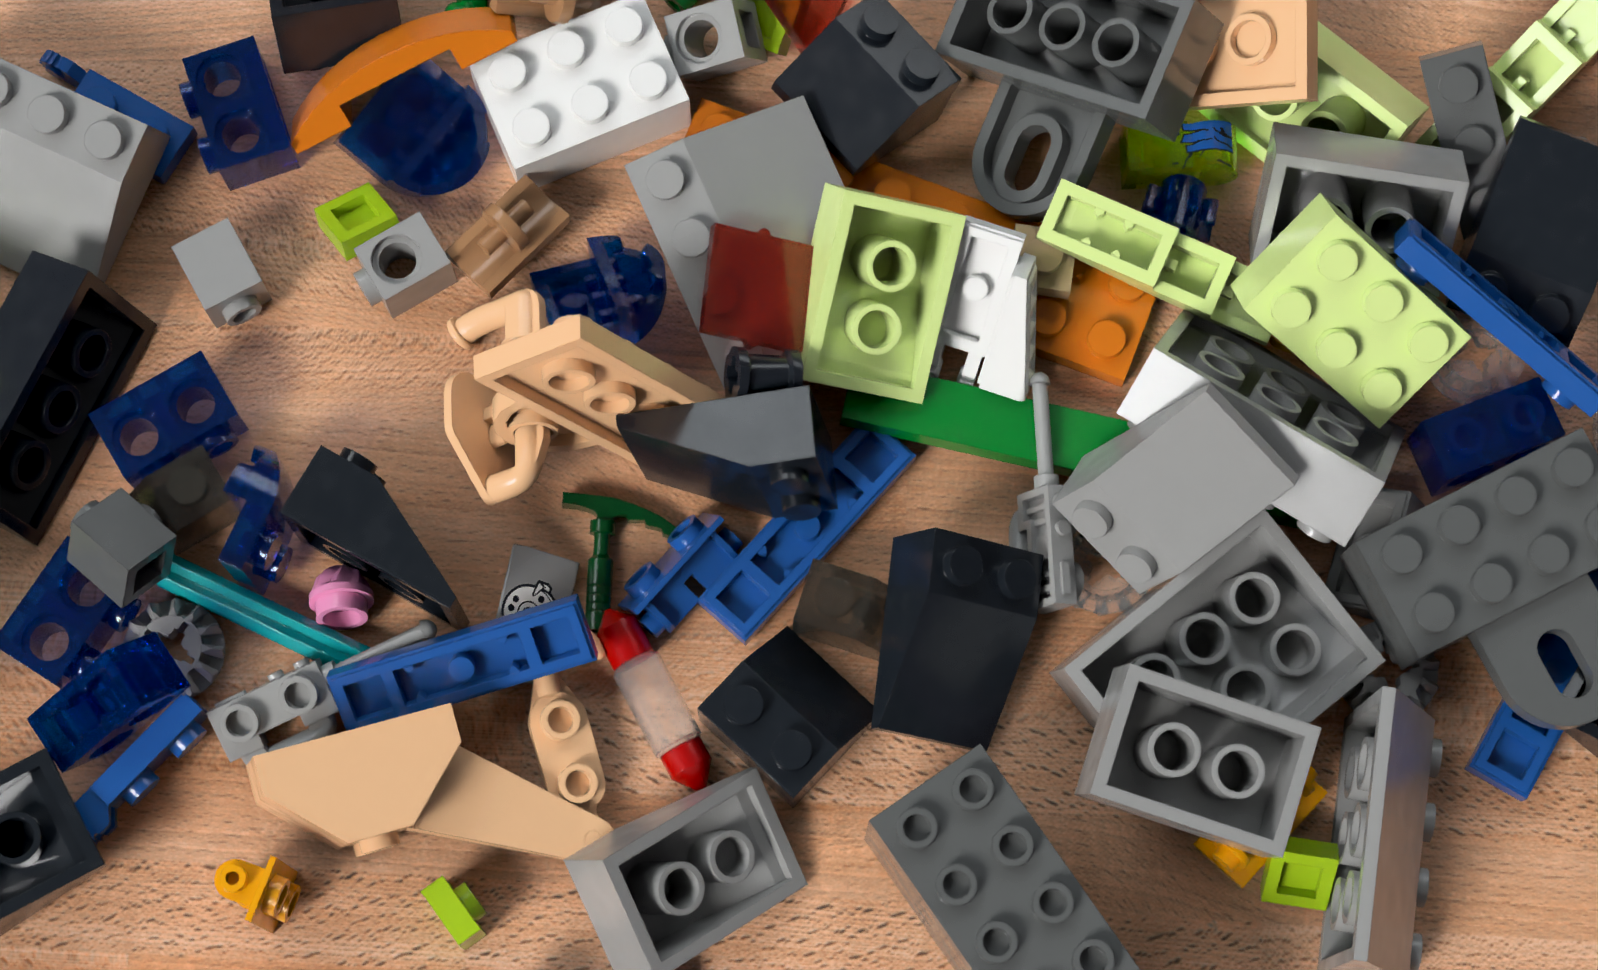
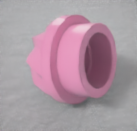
M334 565L325 569L324 572L316 577L312 591L309 593V607L316 612V622L333 630H347L363 625L368 620V609L374 604L373 590L370 588L367 580L361 576L358 569L347 567L346 565Z

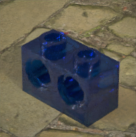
M254 35L182 59L189 81L180 83L179 89L191 120L198 117L202 118L207 136L197 139V143L209 175L220 172L229 190L232 191L301 168L296 152L291 145V137L265 60ZM226 80L240 81L239 87L232 94L223 97L213 95L215 88L220 83ZM247 134L259 136L258 142L252 149L245 152H234L231 150L233 143L239 137Z
M202 351L195 353L88 414L123 477L137 493L147 488L149 491H156L169 486L181 477L183 467L203 456L206 459H212L225 454L239 442L238 436L249 430ZM201 400L215 402L214 411L207 420L201 423H189L186 421L188 410L194 403ZM148 431L158 433V442L151 452L141 456L131 455V445L138 435Z
M1540 377L1423 420L1406 441L1431 497L1478 480L1566 435L1547 392L1541 385Z
M67 536L0 630V650L71 696L78 685L83 687L95 677L104 661V654L101 651L115 631L121 633L128 628L129 620L136 618L142 601L138 597L122 609L105 594L97 604L87 607L81 606V590L90 580L67 561L70 537ZM67 632L69 643L65 653L58 659L44 661L42 648L45 641L55 633Z
M152 632L104 651L31 714L27 721L44 747L49 751L60 771L64 773L114 751L191 685L156 632Z

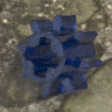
M1174 174L1166 177L1162 181L1161 186L1152 183L1148 185L1141 212L1179 228V233L1208 243L1212 227L1216 223L1220 202L1218 199L1206 198V186L1199 179L1186 174Z

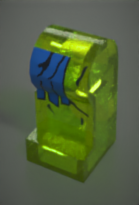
M1208 120L1187 124V121H1183L1175 142L1123 126L1120 133L1121 190L1215 186L1231 182L1238 177L1236 126L1230 122Z

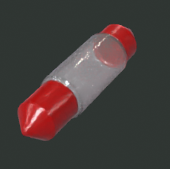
M610 608L605 610L596 636L600 639L605 655L614 670L613 677L655 757L661 759L672 781L695 791L706 788L712 758L701 739L702 732L659 652L654 651L635 615Z

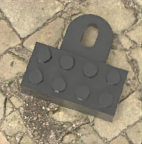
M956 0L935 51L966 75L999 85L973 150V177L982 197L992 207L1012 219L1022 222H1042L1061 178L1083 188H1088L1115 123L1175 142L1224 24L1197 0ZM1049 132L1051 145L1036 181L1029 188L1018 191L1015 186L1016 174L1031 140L1038 134Z
M1583 428L1355 541L1339 556L1401 671L1468 637L1503 700L1524 720L1547 729L1566 730L1581 727L1598 719V591L1589 577L1590 574L1598 571V454ZM1543 634H1555L1561 637L1569 647L1586 680L1585 690L1580 697L1571 698L1565 696L1557 689L1538 654L1537 645Z

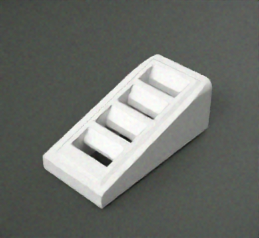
M1024 253L1023 256L1019 257L1015 265L977 381L980 384V389L1021 402L1026 400L1030 390L1029 379L1035 374L1036 256Z

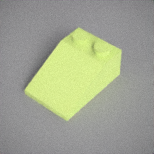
M825 182L810 247L801 343L804 381L919 404L923 403L967 216L944 208Z

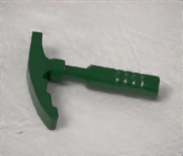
M563 492V509L584 511L597 518L590 521V535L594 536L593 556L588 559L585 617L589 628L593 633L597 634L604 611L609 608L611 609L614 561L609 557L610 537L615 536L616 522L614 520L626 518L627 523H644L645 528L659 531L665 538H668L676 527L663 517L627 501L600 495Z

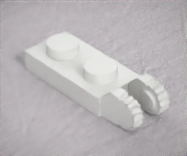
M965 215L967 217L929 376L938 378L943 364L942 355L945 345L968 352L965 365L961 366L956 382L974 386L982 358L986 356L1011 275L1020 257L1027 234Z

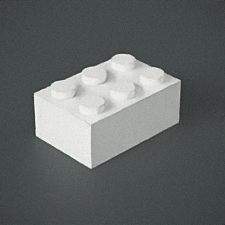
M618 0L570 19L566 24H558L522 38L469 66L476 91L516 182L526 174L538 187H541L685 129L691 124L689 97L645 0Z

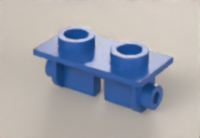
M704 512L698 518L695 515H690L670 534L667 542L671 547L655 565L651 561L645 563L629 578L624 586V590L628 594L617 606L624 611L636 615L643 610L645 614L640 618L639 623L655 638H658L664 630L671 633L698 603V597L684 582L692 576L707 589L738 556L736 551L743 545L742 541L726 527L718 534L715 532L724 521L720 515Z

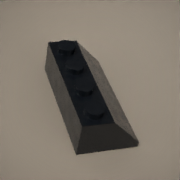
M36 251L31 252L0 308V528L38 546L157 324L89 270Z

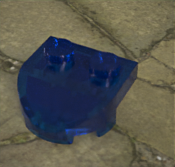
M429 59L382 83L352 119V126L344 130L334 141V144L387 188L412 197L436 196L465 185L483 166L490 148L485 119L487 111L478 94L469 85L462 87Z
M617 235L587 238L590 259L529 273L532 290L537 291L545 300L546 326L552 325L556 319L562 316L581 314L589 317L593 322L621 338L631 341L633 344L639 342L652 330L661 315L666 298L667 279L665 264L659 251L648 243L643 247L642 251L625 248L621 238Z
M256 445L251 457V462L255 463V465L237 464L223 488V491L240 511V514L217 560L240 586L264 596L270 581L278 583L284 576L291 561L293 549L288 547L294 531L280 514V510L294 487L277 453L261 445Z

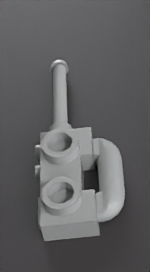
M1036 372L1029 379V386L1032 387L1038 475L1033 477L1034 489L1017 495L1018 510L1014 512L1009 525V546L1044 555L1038 614H1048L1077 605V599L1084 587L1083 570L1078 563L1074 562L1073 535L1077 530L1052 504L1064 485H1059V475L1054 474L1048 396V386L1051 382L1049 377L1043 372Z
M421 620L419 625L337 664L334 661H330L323 665L320 658L309 662L308 658L305 657L293 663L294 670L286 674L283 673L282 669L275 671L267 676L269 682L248 692L243 690L214 704L215 707L206 712V715L230 763L241 758L247 765L255 755L336 734L338 725L334 713L339 710L326 679L329 670L434 638L437 633V627L434 622ZM300 715L305 727L308 726V729L270 747L267 745L269 741L264 732Z

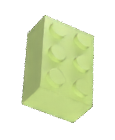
M1321 192L1230 284L1242 308L1379 429L1472 338L1450 309L1424 286H1420L1408 278L1385 250Z

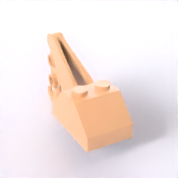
M591 631L598 651L597 660H601L605 656L604 648L600 639ZM558 672L533 680L528 716V728L545 789L459 746L462 741L451 703L255 755L246 765L256 805L336 850L353 846L356 858L401 844L399 832L405 830L564 860L614 830L607 821L597 815V805L604 795L606 783L586 709L562 680Z

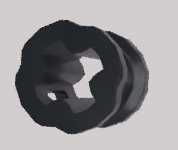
M732 346L726 357L724 367L725 397L729 398L803 386L804 373L801 354L798 350L787 349L782 352L781 356L748 354L745 347Z

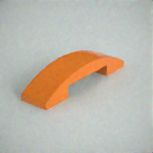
M490 7L449 10L406 22L362 44L331 68L301 103L292 119V147L299 154L352 126L351 99L449 49L461 69H464L517 42L514 16L495 13Z

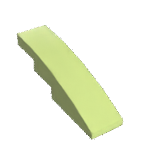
M1559 0L1542 19L1536 20L1493 66L1488 67L1506 143L1509 141L1520 115L1532 119L1598 53V0ZM1435 122L1415 142L1416 144L1440 147Z
M1061 178L1036 235V239L1207 321L1264 346L1268 343L1271 333L1242 308L1230 286L1248 267L1235 261L1237 257L1179 233V228Z

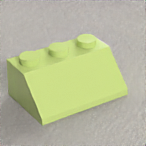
M1318 21V101L1197 111L1209 120L1230 122L1232 138L1262 162H1265L1273 122L1404 141L1430 107Z

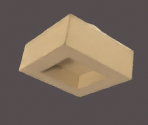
M1016 223L1014 230L1027 234L1020 256H1023L1024 253L1036 256L1037 295L1068 299L1071 291L1075 258L1036 239L1040 227Z

